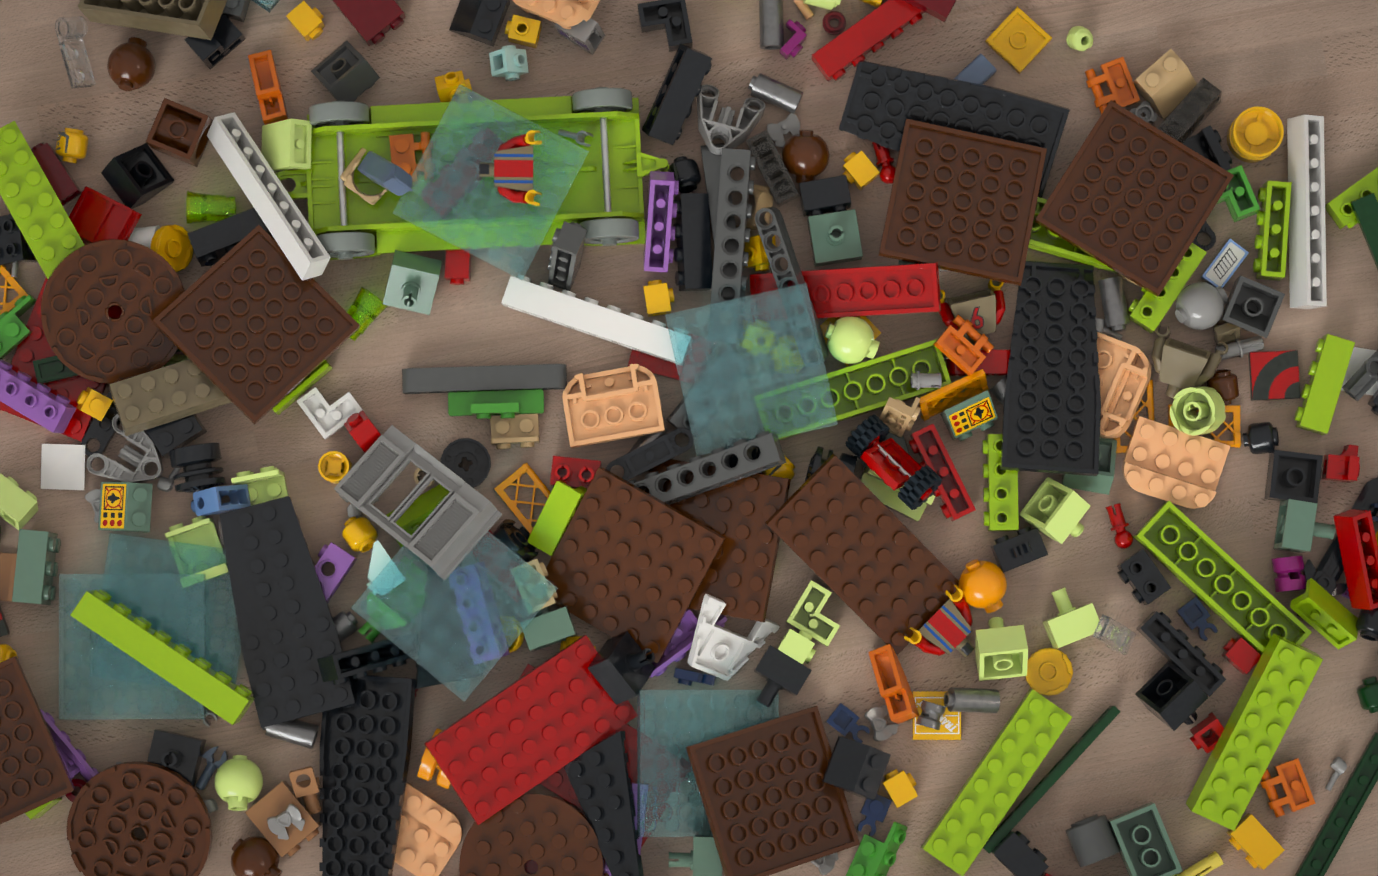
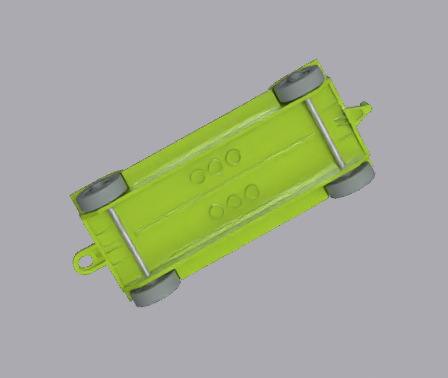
M598 87L575 92L572 96L383 105L370 106V108L364 103L348 101L315 104L309 107V114L307 115V121H310L312 125L311 169L284 170L278 172L276 176L280 181L288 178L295 181V189L292 192H288L292 199L308 200V223L331 257L330 260H349L375 257L384 253H394L395 250L423 252L552 245L554 233L557 228H562L564 221L578 223L587 230L584 246L645 244L642 177L649 175L650 171L660 170L661 172H666L669 170V164L664 158L660 159L641 152L638 97L632 98V92L627 89ZM489 128L504 143L513 137L524 135L530 130L540 131V133L535 134L534 140L542 141V144L529 145L533 146V190L542 193V195L534 197V202L540 203L539 206L511 202L500 195L497 188H494V177H484L442 219L421 198L424 194L422 192L423 188L430 182L425 181L424 172L417 173L418 182L412 183V192L409 191L401 196H397L387 191L374 206L343 184L344 181L340 178L361 148L367 151L361 158L360 163L369 151H373L391 162L390 135L413 133L414 143L421 142V132H430V139L434 145L432 161L435 162L436 170L433 171L434 180H431L434 183L440 177L438 173L447 164L451 166L457 160L456 154L463 147L468 148L473 143V136L481 129L485 131ZM560 129L573 133H578L581 130L593 134V137L586 136L584 142L591 146H582L572 138L558 135ZM415 151L416 164L423 163L422 151ZM358 166L356 167L354 182L361 192L368 195H376L385 189L358 171Z

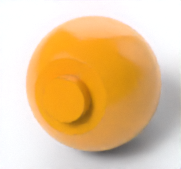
M975 559L968 562L959 578V588L963 592L964 599L975 608H984L986 613L997 611L1003 606L1001 599L1004 597L1007 589L1005 574L1000 567L989 561Z

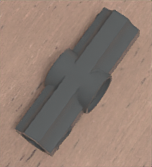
M1378 350L1363 363L1362 367L1342 387L1356 401H1359L1378 381V374H1373L1369 369L1371 362L1378 364Z

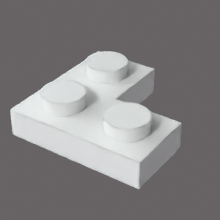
M316 387L297 400V403L325 440L343 428L344 423L347 422V419L352 414L363 410L350 392L332 405L328 404Z

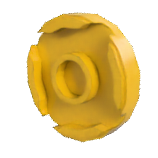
M165 225L155 232L150 248L162 256L175 272H179L189 265L193 255V247L190 244L188 232L183 227Z
M1039 649L1031 654L1028 659L1026 681L1030 688L1039 694L1047 696L1059 694L1071 682L1073 675L1072 663L1066 654L1057 649Z

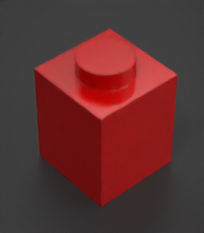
M446 250L445 279L450 280V284L464 285V281H470L472 254L470 250Z
M363 410L352 414L347 419V422L344 423L347 431L364 453L381 436L379 430Z
M1242 637L1231 638L1223 646L1225 651L1222 656L1242 674H1248L1262 656Z

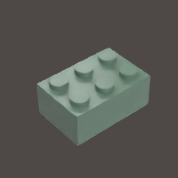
M19 530L12 602L51 605V601H54L56 588L53 586V577H56L58 573V562H55L56 553H59L61 546L58 534L46 531Z
M1147 803L1108 819L1129 876H1173L1183 871L1155 803Z

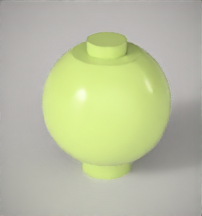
M856 316L838 319L834 325L829 324L825 333V337L828 338L827 347L831 355L838 361L846 364L859 363L865 357L873 359L880 344L879 341L874 339L871 326L865 320Z
M234 755L232 759L225 761L218 768L214 780L215 789L219 797L228 802L229 810L245 811L247 810L248 803L254 801L262 790V772L253 761L247 759V756Z

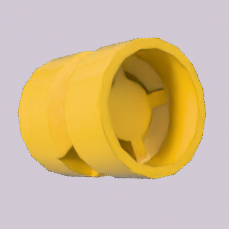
M329 451L323 454L318 463L320 475L325 480L334 484H338L352 468L350 459L338 451Z

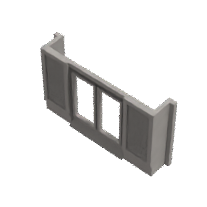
M393 425L374 442L334 488L344 501H349L429 565L444 581L502 516V513L495 508L491 501ZM412 462L425 472L426 475L394 512L387 517L373 504L404 468ZM434 479L447 489L449 493L411 536L397 525L396 522Z

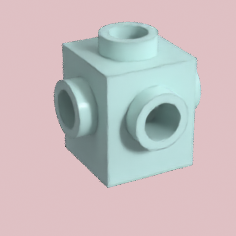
M515 45L503 46L500 50L489 53L492 77H505L506 81H514L520 79V75L529 73L526 49H516Z

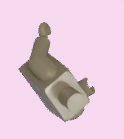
M1157 326L1156 334L1158 338L1155 339L1151 358L1155 371L1160 374L1159 380L1168 384L1167 396L1174 398L1182 389L1201 386L1213 377L1222 360L1220 355L1228 352L1227 343L1223 341L1217 342V345H1223L1225 350H1216L1215 353H1211L1210 351L1169 338L1171 334L1169 326L1166 334H1160L1161 326Z

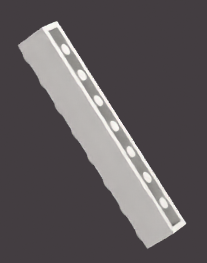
M235 112L214 117L207 137L301 280L322 275L331 257Z
M1301 115L1287 119L1288 182H1292L1289 213L1290 308L1314 309L1327 306L1324 116Z
M518 274L517 278L510 276L501 302L503 306L684 366L693 340L691 336H688V331L675 327L674 331L665 328V323L653 320L652 323L644 321V316L630 312V315L620 313L621 309L612 305H608L607 308L599 306V301L585 297L584 300L575 298L576 294L563 289L562 293L554 291V286L544 282H540L539 285L530 283L531 278Z

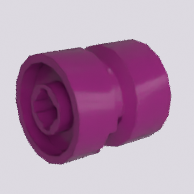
M1303 555L1272 559L1273 572L1277 574V577L1274 579L1275 592L1306 589V576L1301 574V571L1305 569Z

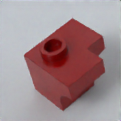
M1346 445L1339 455H1324L1321 479L1347 483L1357 481L1360 473L1359 446Z

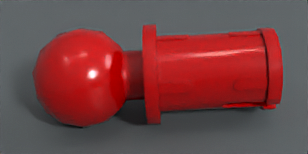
M872 142L878 161L876 166L882 167L880 179L886 184L893 183L896 169L894 166H891L894 158H891L888 147L885 148Z
M1114 504L1116 514L1112 505L1105 507L1112 525L1110 530H1116L1114 537L1116 546L1122 549L1129 548L1133 543V536L1125 529L1129 523L1125 521L1121 504Z

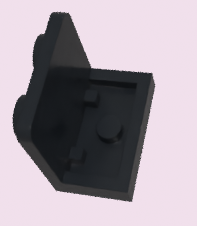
M1211 125L1202 129L1198 134L1180 142L1226 171L1232 168L1230 165L1232 164V159L1227 151H1223L1220 145L1222 142L1221 137L1216 129H1212Z
M12 215L1 216L0 266L19 261L36 263L37 260Z

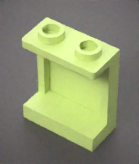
M290 118L262 126L261 153L275 174L293 168L311 169L312 125L310 121Z
M199 516L192 519V524L183 526V523L169 527L170 532L165 533V537L168 538L181 575L180 581L183 588H188L229 573L227 558L213 518L206 519V516Z

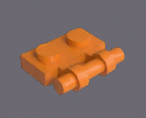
M1124 57L1102 64L1100 66L1102 75L1096 76L1094 69L1085 71L1088 79L1086 83L1088 88L1092 89L1096 99L1094 101L1095 106L1100 109L1101 115L1110 100L1123 108L1140 102ZM1104 82L1107 83L1111 93L1107 96H1104L1100 86Z
M421 132V142L414 143L413 133L389 136L391 162L411 175L412 183L418 182L417 173L424 172L425 181L434 180L433 171L436 170L435 162L432 161L434 145L430 139V132ZM415 151H422L423 163L416 164Z
M958 314L952 321L959 327L958 330L951 325L948 326L933 345L970 376L986 358L979 350L982 348L989 353L994 346L988 341L989 338L984 333L980 334L972 327V323L968 319L964 320ZM964 334H967L974 341L973 345L964 337Z
M1299 758L1274 766L1277 776L1271 777L1268 769H1266L1260 783L1262 789L1266 790L1270 800L1268 805L1270 809H1273L1276 818L1285 815L1282 808L1285 804H1289L1291 812L1316 804ZM1281 783L1285 796L1280 798L1274 785Z

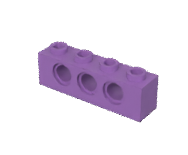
M332 542L329 546L325 544L318 554L320 559L315 565L327 604L357 560L356 557ZM331 562L335 566V572L331 576H326L323 573V567L326 563Z

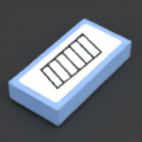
M1229 239L1202 274L1201 278L1215 288L1218 286L1223 288L1249 252L1232 239Z

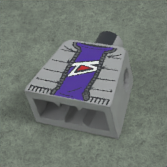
M591 18L587 22L583 20L579 24L571 26V29H564L555 23V28L561 36L592 55L605 36L598 22Z

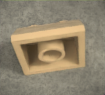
M1172 49L1168 50L1133 82L1136 90L1150 103V106L1163 120L1199 89L1187 65Z

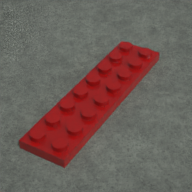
M938 262L801 271L817 318L941 311ZM773 273L750 274L753 322L756 319L763 321L788 320ZM790 280L788 282V289L794 293L796 285ZM797 303L795 310L797 314L802 316L804 308L801 304Z

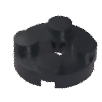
M505 519L493 533L495 539L505 546L508 550V556L513 561H532L538 555V552H535L536 547L527 541L530 533L523 527L518 529L513 526L516 523L515 521Z

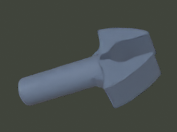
M219 746L209 749L202 755L207 761V766L196 783V787L200 790L205 789L215 769L228 760L227 751H224L221 759L214 763L213 755Z

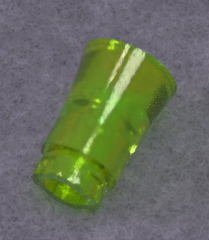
M187 191V224L221 221L236 215V197Z
M362 286L347 311L360 325V328L349 337L354 341L388 307L383 305L381 299Z

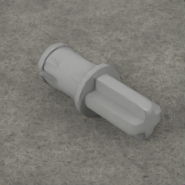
M1261 336L1240 341L1235 339V342L1227 344L1228 352L1220 356L1222 360L1236 356L1241 358L1243 354L1263 349V339ZM1223 345L1216 346L1215 352L1216 350L1224 351L1225 347Z

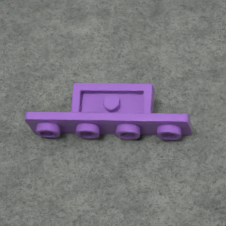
M690 609L684 615L658 664L653 662L656 668L650 675L651 678L663 674L669 664L683 659L687 654L686 652L691 649L698 619ZM720 615L715 624L724 627L728 619L725 615Z
M40 709L70 778L72 779L80 773L88 782L99 773L98 770L88 765L85 755L79 749H75L72 746L69 736L64 731H60L56 727L54 718L48 712L45 713Z

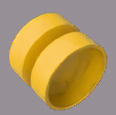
M1257 106L1246 109L1229 126L1227 144L1230 151L1236 158L1248 163H1256L1266 159L1282 142L1284 135L1282 121L1275 112L1268 108Z

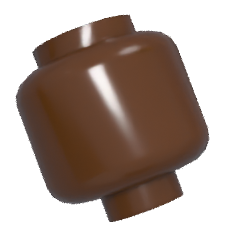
M1216 370L1213 377L1207 381V387L1214 388L1222 397L1225 405L1232 404V400L1239 396L1238 379L1235 374L1231 373V370Z

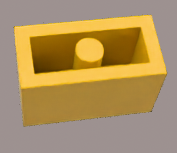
M1249 813L1239 821L1235 831L1230 829L1227 832L1231 837L1228 840L1237 851L1242 849L1247 854L1245 860L1254 869L1259 867L1264 870L1285 851L1258 820Z

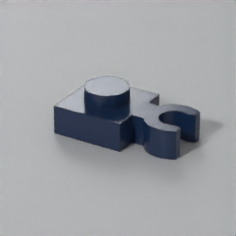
M1196 596L1176 611L1190 630H1193L1195 627L1198 628V635L1203 641L1208 640L1204 634L1206 628H1210L1213 633L1218 632L1214 624L1206 621L1211 615Z
M675 668L674 677L678 678L677 683L692 686V681L714 686L716 677Z
M842 703L837 706L826 720L829 725L844 737L848 732H851L854 741L859 743L863 741L857 737L858 731L864 730L866 733H870L868 727L856 724L860 717Z
M876 794L875 800L866 799L860 812L866 815V818L860 821L857 830L861 832L862 827L868 824L871 826L869 836H873L876 832V820L883 823L892 800Z

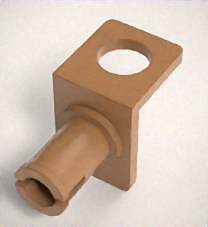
M309 766L290 771L289 777L295 797H303L306 810L310 815L320 812L322 808L317 796L320 790L319 777H315L313 767ZM301 774L310 777L309 780L296 782L297 777Z

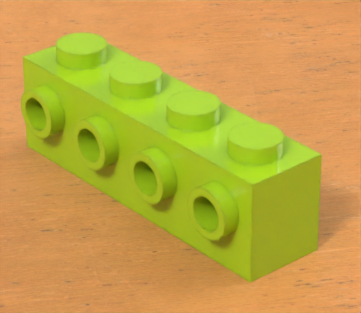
M1378 167L1325 205V210L1339 229L1345 226L1350 229L1358 223L1350 202L1370 193H1374L1378 201Z
M1267 181L1263 184V187L1259 188L1258 202H1261V211L1257 212L1256 225H1260L1259 235L1256 234L1255 249H1258V258H1255L1253 262V272L1257 273L1256 279L1280 281L1285 278L1292 182Z
M1192 243L1158 297L1141 288V291L1144 292L1139 300L1135 298L1128 308V311L1131 312L1129 319L1150 334L1153 333L1207 252Z
M1326 334L1322 339H1318L1315 347V352L1318 353L1316 361L1311 362L1308 370V375H1311L1309 384L1304 385L1301 397L1304 398L1302 407L1298 406L1295 413L1296 427L1320 435L1328 434L1355 342L1330 334Z
M988 434L986 440H982V454H986L987 464L982 466L983 478H987V488H983V502H987V511L983 512V525L988 526V531L1019 530L1018 471L1001 469L1002 434Z

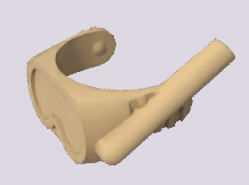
M361 148L340 178L344 181L343 184L374 206L388 190L384 189L379 194L368 195L361 192L355 185L354 171L367 151Z
M754 184L755 208L752 218L747 221L746 228L758 230L755 223V215L762 208L772 207L773 197L769 193L768 186ZM766 212L764 216L767 224H769L770 220L769 212Z

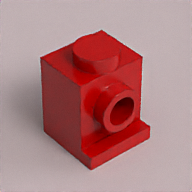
M1213 712L1190 729L1193 734L1190 740L1198 750L1203 748L1207 754L1215 748L1218 739L1224 731V727ZM1210 729L1209 735H1207V736H1203V735H1202V734H1204L1205 732H1207V731Z

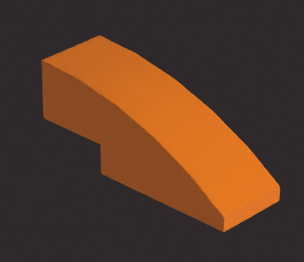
M267 50L248 55L264 124L267 125L289 119L272 51Z
M888 644L868 652L880 695L885 698L890 720L899 724L918 717L919 713L913 694L892 645Z

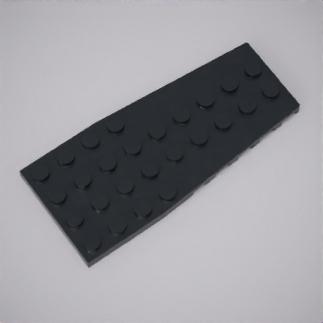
M860 60L839 130L899 152L906 119L1047 148L1038 197L1042 198L1070 109L1000 88Z
M1025 262L1022 283L1020 286L1018 285L1003 400L1002 470L1086 476L1098 475L1101 397L1095 320L1094 267L1091 265Z
M286 496L220 514L243 659L251 690L253 691L252 694L255 698L254 702L261 728L355 704L356 701L349 676L347 677V682L336 685L333 684V681L323 682L317 659L342 652L343 650L291 497Z
M352 675L349 677L356 703L322 712L320 776H323V788H320V799H323V813H320V823H323V836L320 838L322 862H319V871H322V876H392L411 754L416 679L364 676L354 679Z

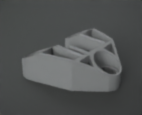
M702 85L700 94L697 96L698 130L711 153L721 155L722 148L733 149L745 142L763 117L765 103L761 99L747 98L744 101L743 107H741L736 126L733 127L731 124L735 111L731 110L729 106L726 108L722 107L718 121H713L718 104L719 90L713 85ZM703 93H711L714 97L705 96ZM749 106H757L760 110L751 109ZM720 138L725 142V145L723 147H716L712 141Z
M116 414L112 420L113 429L127 438L126 440L146 451V454L144 456L126 444L120 450L118 457L136 467L134 472L118 461L112 460L100 453H94L87 459L86 467L88 471L92 474L121 482L140 483L158 479L163 473V464L158 448L146 430L125 436L124 430H120L117 426L119 416ZM97 457L102 458L105 464L104 468L100 471H95L92 468V461ZM150 462H155L158 466V471L153 476H149L145 472V467Z

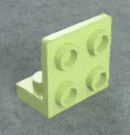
M274 466L260 468L261 473L256 474L251 471L236 473L237 477L231 478L232 484L248 485L251 506L289 496L285 473L274 468Z

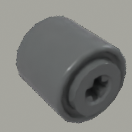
M1096 814L1071 824V828L1066 830L1067 837L1080 867L1090 865L1120 852L1106 815L1098 816Z

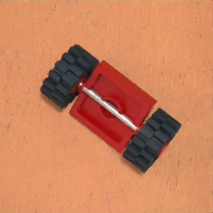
M877 415L869 416L867 420L865 419L861 425L857 426L856 430H853L852 435L848 437V441L845 443L846 447L859 459H862L887 486L893 490L901 487L898 497L911 510L917 509L938 489L942 478L928 465L921 467L892 438L885 440V436L888 435L890 428Z

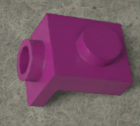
M790 19L786 22V28L794 35L780 49V54L786 60L790 56L794 58L803 49L801 44L807 37L805 34L806 29L798 21L793 22Z

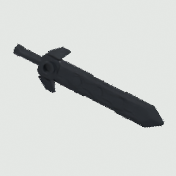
M1378 477L1365 484L1351 509L1371 510V515L1376 516L1378 509L1371 507V504L1378 503ZM1336 536L1317 569H1315L1310 560H1307L1304 565L1305 569H1303L1306 583L1308 579L1312 578L1333 597L1345 593L1348 588L1347 583L1336 584V581H1338L1344 571L1338 537Z

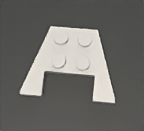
M705 594L687 663L691 667L728 681L749 660L748 656L756 648L760 649L766 643L764 639L771 632L775 634L780 626L768 619H765V622L756 621L748 637L718 626L715 623L726 603L721 599Z

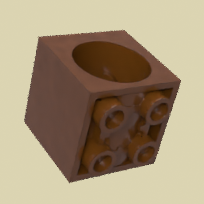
M164 98L146 143L158 152L197 167L209 141L207 133L213 120L206 114Z

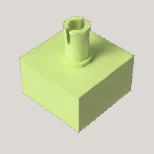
M1047 477L1019 515L1034 529L1038 528L1039 532L1063 544L1069 534L1073 537H1078L1083 532L1084 526L1079 521L1090 508V505L1074 490Z
M1065 587L1051 593L1059 613L1058 616L1042 623L1053 649L1063 647L1103 631L1093 603L1078 608L1073 607Z
M993 617L988 621L989 629L976 630L975 660L979 681L1027 676L1028 645L1024 625L1004 627V621L1001 617Z

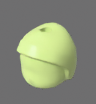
M1074 26L1069 30L1066 42L1072 49L1085 51L1092 47L1093 36L1087 28Z

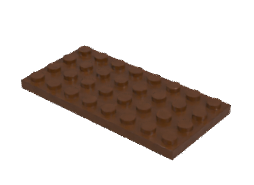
M834 454L765 522L886 645H892L897 655L910 643L904 639V636L908 638L913 636V631L909 628L913 627L919 630L950 599L945 594V591L947 590L950 594H954L956 591L954 585L959 587V580Z

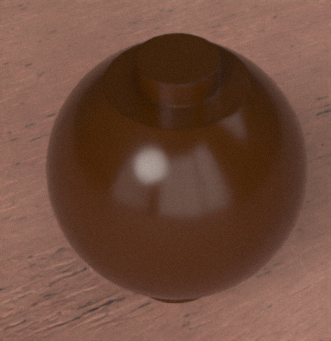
M137 37L129 38L128 43L118 45L108 58V73L121 90L132 91L146 86L154 76L155 60L152 53L146 48L147 42Z
M799 130V134L791 136L783 147V164L786 170L796 177V183L814 181L815 177L821 174L829 163V148L824 139L819 135H815L813 130Z
M252 836L245 840L239 839L232 847L234 852L231 856V866L236 876H280L283 871L278 868L279 854L266 838Z

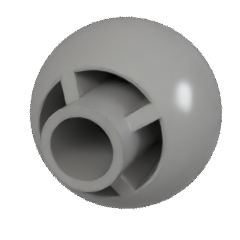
M1204 282L1192 283L1186 286L1177 297L1176 318L1180 323L1194 330L1211 328L1223 315L1224 305L1228 303L1227 294L1220 286L1215 288Z

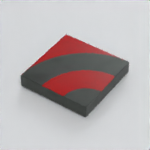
M1298 350L1248 353L1251 401L1300 398Z

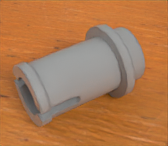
M919 371L911 373V388H916V390L920 388H941V373H920Z

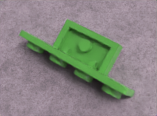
M31 295L27 297L22 296L15 302L14 305L16 307L9 313L6 311L0 315V360L32 333L19 318L36 303V299Z
M542 389L448 393L449 416H476L477 419H491V415H500L502 419L515 418V414L544 413V391Z
M894 822L884 843L864 834L846 876H886L889 868L896 860V853L900 844L906 838L907 826Z

